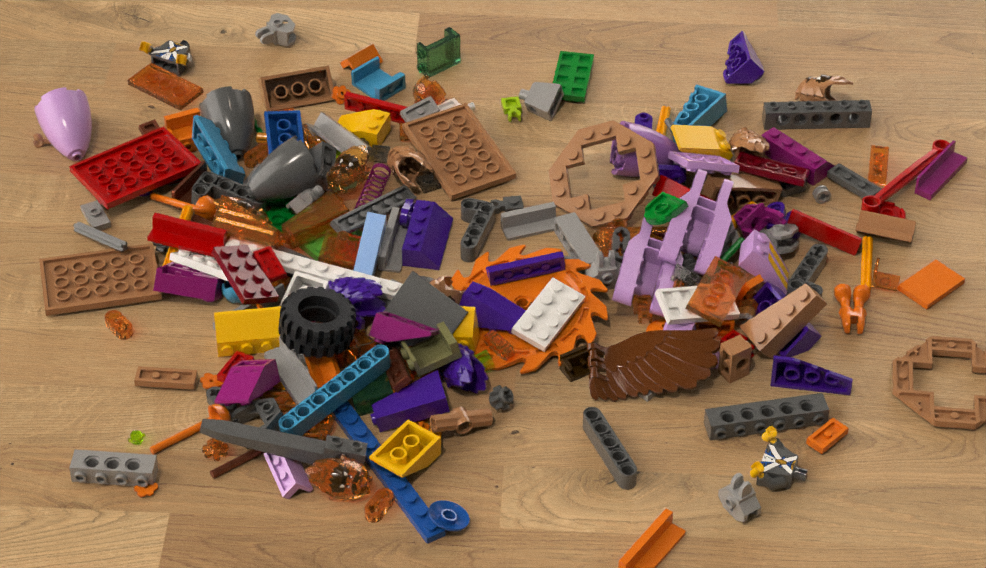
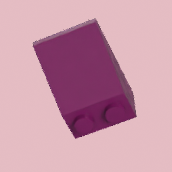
M385 311L376 313L369 336L375 337L374 341L385 344L386 342L427 337L440 333L436 328Z

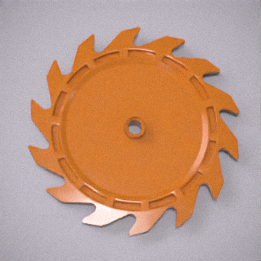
M523 244L509 248L493 262L489 261V252H486L476 259L469 277H463L460 271L457 270L451 279L453 281V289L463 291L472 282H476L491 288L524 310L529 308L552 277L586 296L585 301L545 352L518 336L508 333L507 330L496 329V332L489 331V328L479 327L480 337L474 356L476 358H492V360L484 364L485 369L501 370L524 362L525 364L520 370V374L536 371L554 355L559 357L558 366H561L560 355L575 349L578 339H584L587 344L593 342L597 333L592 317L599 316L607 321L608 315L607 306L594 296L592 292L607 293L608 289L599 279L578 273V271L589 269L591 267L590 264L579 259H564L565 270L490 286L486 267L562 252L561 249L544 248L527 255H521L526 248V245Z

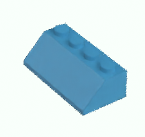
M198 115L193 116L192 140L211 172L243 184L245 171L243 167L238 165L237 158L234 153H231L228 142L222 138L220 129L215 126L212 120Z

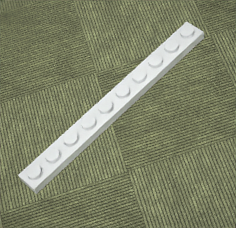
M230 238L225 246L248 245L252 253L265 248L234 238ZM273 249L287 273L294 274L297 271L333 282L339 277H364L365 279H371L380 283L383 287L381 288L383 295L376 297L392 300L403 285L402 283Z

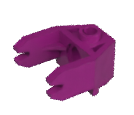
M764 203L747 204L733 216L745 239L754 229L759 232L768 223L783 225L787 223V220L783 219L785 216L783 213L765 207Z

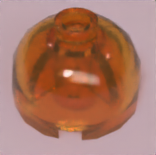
M423 75L414 85L413 97L415 103L429 96L433 98L437 106L448 100V98H444L447 95L437 81L433 80L431 82L428 80L429 76Z

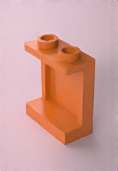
M198 107L164 116L165 128L190 152L198 150L192 140L193 116H200Z

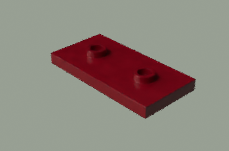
M740 152L733 162L740 166L739 171L802 187L809 178L811 171L807 168Z

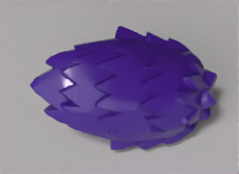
M351 276L339 277L334 282L328 281L330 289L335 290L336 293H342L345 298L351 301L358 316L375 317L376 313L384 312L386 309L384 307L386 304L376 297L383 295L381 290L383 287L374 280Z
M458 344L462 357L439 367L442 380L446 381L448 388L453 385L462 390H470L478 394V390L487 389L486 381H488V376L484 371L485 367L474 356V351L470 350L467 346Z

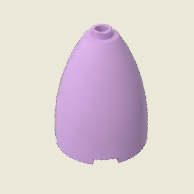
M64 87L52 90L41 97L42 100L35 106L34 110L43 133L56 150L70 160L79 161L87 152L92 131L91 111L87 96L80 89L75 91L67 90Z

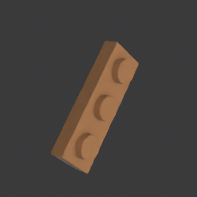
M138 366L134 383L135 386L194 390L198 373L197 370Z

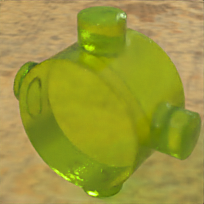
M138 430L132 431L128 442L134 445L142 444L143 437H146L145 433Z

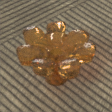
M214 438L208 440L207 444L202 447V452L205 453L204 456L206 458L213 456L214 461H219L220 455L223 457L228 455V444Z

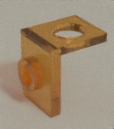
M877 257L871 286L897 291L900 276L878 272L880 258Z

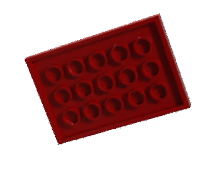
M163 126L69 166L70 172L108 210L188 175L201 161Z

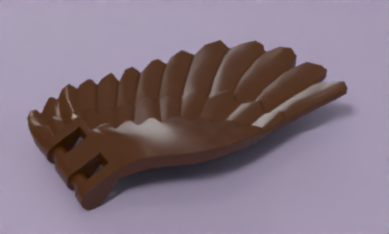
M718 329L647 331L608 347H603L597 343H589L587 345V353H589L587 360L588 369L590 370L589 390L592 399L597 401L599 397L604 401L609 399L612 402H617L618 398L626 400L627 395L637 398L638 392L646 396L650 391L662 394L663 390L676 393L680 387L687 390L697 388V381L709 379L711 375L710 369L715 368L718 364V359L713 354L717 353L720 348V342L714 340L719 333ZM597 355H605V359ZM598 372H606V376Z

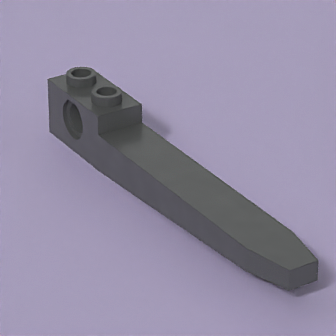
M202 419L200 433L219 441L330 469L342 465L349 469V473L357 474V472H360L359 475L362 473L368 444L327 435L326 441L226 420Z

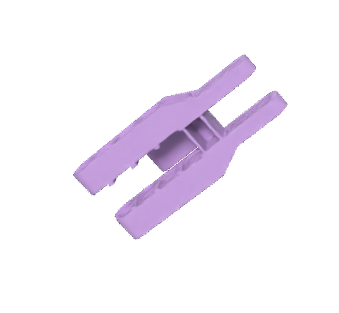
M698 168L690 191L680 197V199L687 201L689 207L669 222L657 258L676 265L680 251L692 254L694 257L698 256L693 272L712 279L732 220L727 201L733 181L724 179L715 202L700 196L707 171Z
M644 217L639 234L628 242L624 252L612 301L631 306L634 294L651 299L653 295L649 313L664 317L655 292L657 289L677 287L683 256L680 251L676 265L658 259L663 241L650 237L653 225L647 223Z

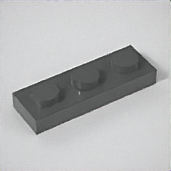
M840 163L827 171L828 178L861 198L868 195L875 196L882 189Z

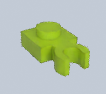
M519 97L501 98L504 115L508 114V121L512 122V117H517L518 121H521L522 107Z

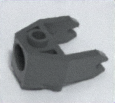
M274 398L253 400L251 404L243 405L231 414L233 422L244 424L260 415L264 422V425L260 428L279 432V419L284 416Z

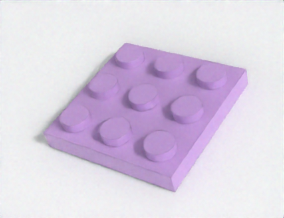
M669 151L668 158L673 160L674 164L686 168L687 171L697 172L699 168L711 174H714L715 171H720L724 175H732V172L739 173V165L721 156Z

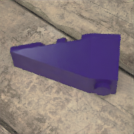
M741 31L729 42L727 52L729 59L725 61L727 69L723 71L724 80L727 84L753 83L755 80H759L765 72L746 34Z
M472 282L466 289L459 304L460 306L476 307L478 327L489 328V331L496 332V329L507 330L508 333H511L513 326L526 311L491 288L476 282Z
M775 355L773 357L771 387L841 395L851 394L852 378L797 358Z

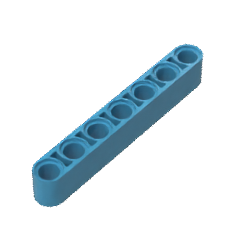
M385 345L373 347L279 419L280 432L302 436L388 370L391 366L388 347Z

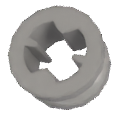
M825 185L816 187L812 192L816 202L820 204L827 202L831 198V193Z

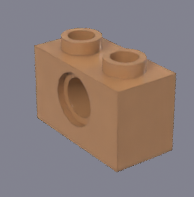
M741 335L727 340L720 345L718 373L729 384L749 375L752 346Z

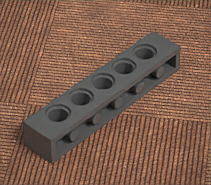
M870 100L764 102L762 122L764 130H770L773 127L778 130L870 128L872 108Z
M823 393L709 408L705 409L704 426L709 440L762 434L766 432L769 426H773L777 431L823 425L828 422L829 407Z

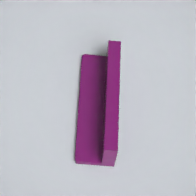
M953 140L918 175L915 194L931 201L967 163V157L954 152L956 141Z

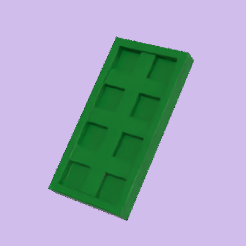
M560 51L553 83L561 84L564 92L562 100L585 102L594 63V54Z

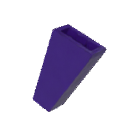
M438 370L402 388L398 393L395 392L372 404L374 413L370 414L373 426L378 425L379 431L383 432L400 427L407 420L417 422L430 418L431 415L450 412Z

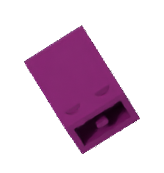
M276 359L242 360L232 366L214 401L215 404H224V406H230L235 403L249 405L255 398L263 396L264 392L272 390L273 386L281 382Z

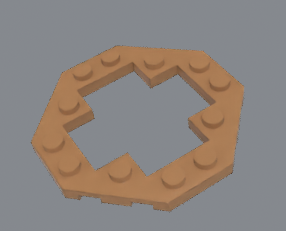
M614 120L579 129L548 170L552 202H554L556 207L563 209L568 214L575 212L582 222L593 229L629 221L634 215L633 212L637 206L641 205L648 196V191L653 184L656 185L660 179L654 143ZM616 140L620 155L636 151L640 180L623 184L625 201L591 210L590 196L588 194L572 198L568 169L585 165L583 148Z
M931 336L922 345H916L908 350L903 357H897L893 360L892 394L931 425L975 430L986 423V396L974 395V409L934 406V392L913 389V368L932 369V355L971 358L972 372L986 373V350L983 351L977 347V343L974 340Z

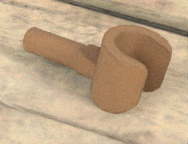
M41 134L33 135V144L36 148H41L47 144L52 145L49 140L43 139Z

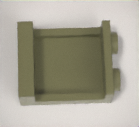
M444 321L436 324L440 334L411 347H408L404 340L401 341L403 348L400 350L404 361L407 362L411 371L415 370L418 377L462 357L457 341Z

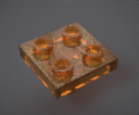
M327 228L318 261L354 270L362 236L349 234L346 231L337 233L334 229Z

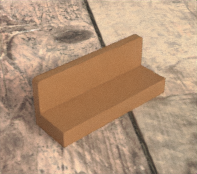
M861 210L855 231L912 243L916 221Z

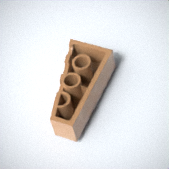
M708 173L701 194L716 201L724 179L733 181L727 205L729 209L737 208L740 210L750 201L756 204L764 203V205L778 202L782 187L778 180L754 174L724 175L721 173Z
M805 283L739 327L759 351L772 359L827 303L813 288Z

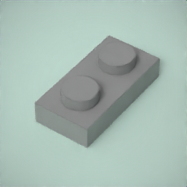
M429 96L405 108L400 112V115L406 123L440 112V109L433 98Z

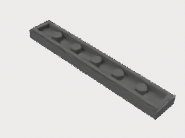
M403 185L332 220L330 226L343 238L364 227L367 212L388 215L391 213L392 207L402 208L406 199L416 200L417 197L406 185Z

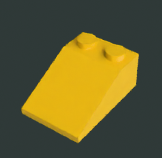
M372 109L341 115L337 121L371 146V150L375 151L379 150L391 130L390 113Z
M671 126L676 144L681 152L717 155L727 160L733 157L726 134L721 129L717 130L711 126Z
M407 420L369 456V459L403 478L428 467L441 454V437Z

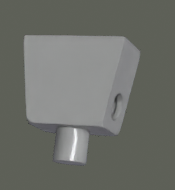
M534 82L530 90H520L519 99L525 100L524 103L529 112L552 121L564 92L561 84Z

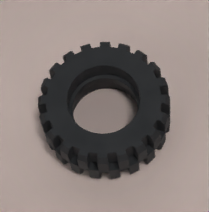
M313 286L307 287V289H298L296 293L292 292L282 302L278 328L280 338L290 350L293 349L299 355L304 354L305 357L309 358L311 356L316 358L324 356L327 358L333 357L334 354L338 355L343 350H346L353 341L356 310L348 298H345L340 292L336 293L333 289L329 288L328 290L324 289V287L313 288Z

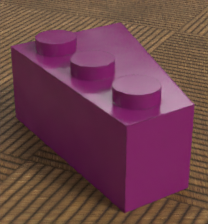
M171 262L156 269L153 291L214 302L222 297L221 288L224 280L185 265Z

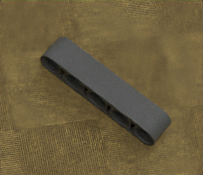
M596 407L586 408L583 411L584 432L618 486L625 490L634 488L637 479L635 463L602 412Z

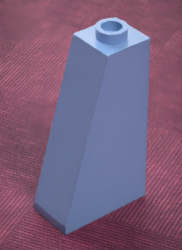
M367 212L353 271L374 276L378 263V253L386 230V215Z

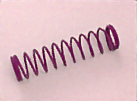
M382 163L373 165L354 209L358 208L359 205L366 204L363 200L372 201L365 195H370L375 199L382 196L386 182H388V178L391 175V170L387 165ZM377 167L385 168L389 175L387 176L386 173L379 170L374 171V169ZM375 172H381L385 174L386 177L376 175ZM375 176L378 179L384 180V182L375 180L373 177ZM371 181L380 183L382 187L374 185ZM369 186H375L379 188L380 191H375L371 189ZM368 190L376 192L378 196L369 194Z

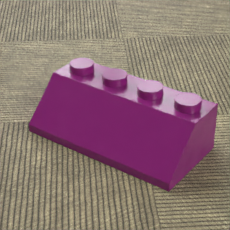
M774 127L761 135L770 146L769 150L765 151V155L775 161L810 169V176L807 182L812 186L825 179L827 171L835 166Z

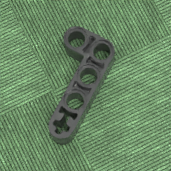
M210 171L201 174L192 187L191 203L196 205L199 198L206 195L231 207L237 204L236 201L244 200L253 205L254 208H261L260 210H255L250 206L247 210L251 215L252 211L255 210L257 217L266 210L267 201H256L255 198L251 199L246 192L248 186Z
M465 198L461 201V219L470 224L460 243V257L464 262H473L478 258L495 223V205L483 200Z
M814 244L789 279L786 296L806 283L822 297V287L814 282L826 266L828 248L825 245Z

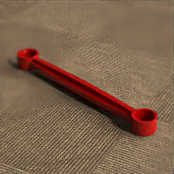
M943 139L935 140L931 151L895 177L875 196L868 195L863 197L861 210L879 213L880 204L915 179L950 143Z

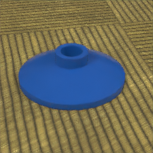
M439 500L432 503L428 510L432 522L442 529L461 531L469 524L470 518L467 511L454 502Z

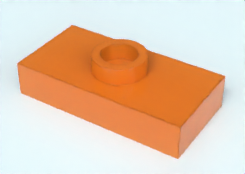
M760 274L747 281L733 299L736 305L755 296L757 288L764 281Z
M831 418L807 438L806 444L820 454H823L847 435L849 428L835 418Z

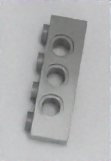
M75 449L69 469L72 482L146 487L148 484L153 485L156 481L158 462L157 455Z

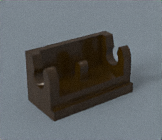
M588 344L560 355L561 366H559V369L570 382L590 374L587 360L589 353H587Z

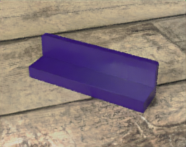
M555 252L486 267L490 286L563 271L565 270L563 252Z

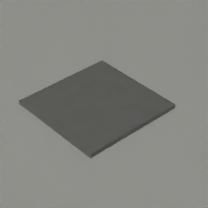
M414 271L410 273L384 310V312L387 311L438 329L436 324L444 321L451 334L455 332L468 311ZM433 336L405 339L404 341L409 347ZM403 340L393 341L402 348L401 341Z

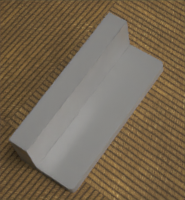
M554 202L501 213V229L507 241L554 231L556 205Z

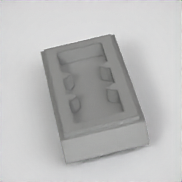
M98 200L80 205L81 211L91 227L98 230L111 227V222Z

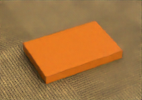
M934 260L899 284L898 291L927 310L963 285L965 278L938 260Z

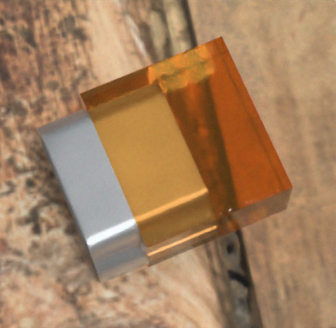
M754 298L737 301L736 305L740 316L734 320L735 324L740 325L755 317L758 303Z

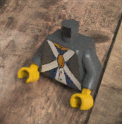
M169 40L155 48L150 43L141 41L139 50L151 55L152 68L180 77L186 67H192V55L190 54V45L187 41L182 40L180 43Z
M769 426L766 432L762 434V439L771 443L767 445L761 463L756 461L751 465L750 476L753 478L757 477L756 485L765 486L770 490L790 489L793 479L805 482L808 469L797 467L798 455L787 449L779 438H775L777 430L773 426Z

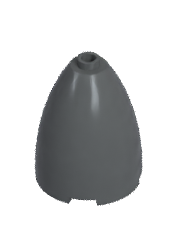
M232 86L217 88L207 93V98L199 104L201 117L213 121L215 126L220 129L222 138L228 142L231 153L235 154L237 160H241L250 148L254 133L255 115L252 96L246 89H232Z
M296 135L273 150L257 167L247 184L248 189L246 192L251 199L255 198L256 201L287 199L297 196L306 189L324 183L322 174L316 171L318 169L314 163V158L302 140L297 141Z

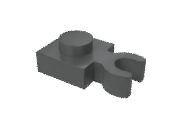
M521 195L503 197V201L497 199L490 201L495 205V214H499L502 211L508 212L524 208Z

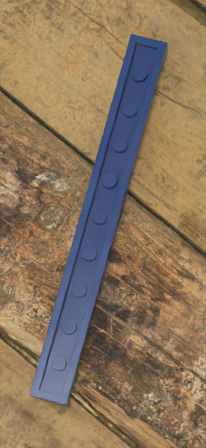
M348 400L330 413L350 440L368 443L365 456L366 463L424 541L428 544L444 537L445 529L432 522L428 514L429 508L406 477L401 478L369 459V456L381 444Z

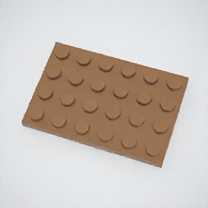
M467 103L402 124L403 131L418 153L422 154L431 163L433 175L451 201L516 178L515 170Z
M153 243L128 246V249L124 252L106 249L39 259L46 316L162 299L161 292L153 291L157 269Z

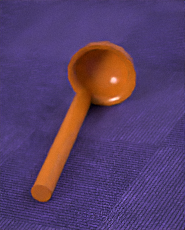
M150 194L151 200L183 209L185 205H191L194 209V214L209 221H212L218 213L217 202L208 195L199 198L196 205L160 194Z
M220 404L208 406L210 417L207 419L231 421L230 412L226 407ZM202 421L151 446V453L156 454L199 432Z

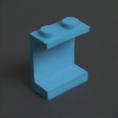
M378 56L351 71L352 85L371 98L385 101L406 89L405 74L399 72L394 76H390L380 69Z

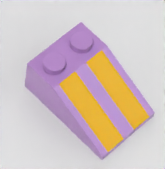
M754 229L741 243L738 266L755 277L760 274L764 279L763 282L766 283L768 281L779 287L786 295L789 270L771 240L764 233Z

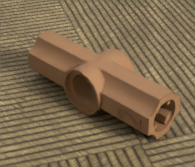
M457 407L450 413L431 415L430 428L435 433L456 430L459 434H465L475 427L491 426L493 422L492 411L490 408L467 411L464 407Z

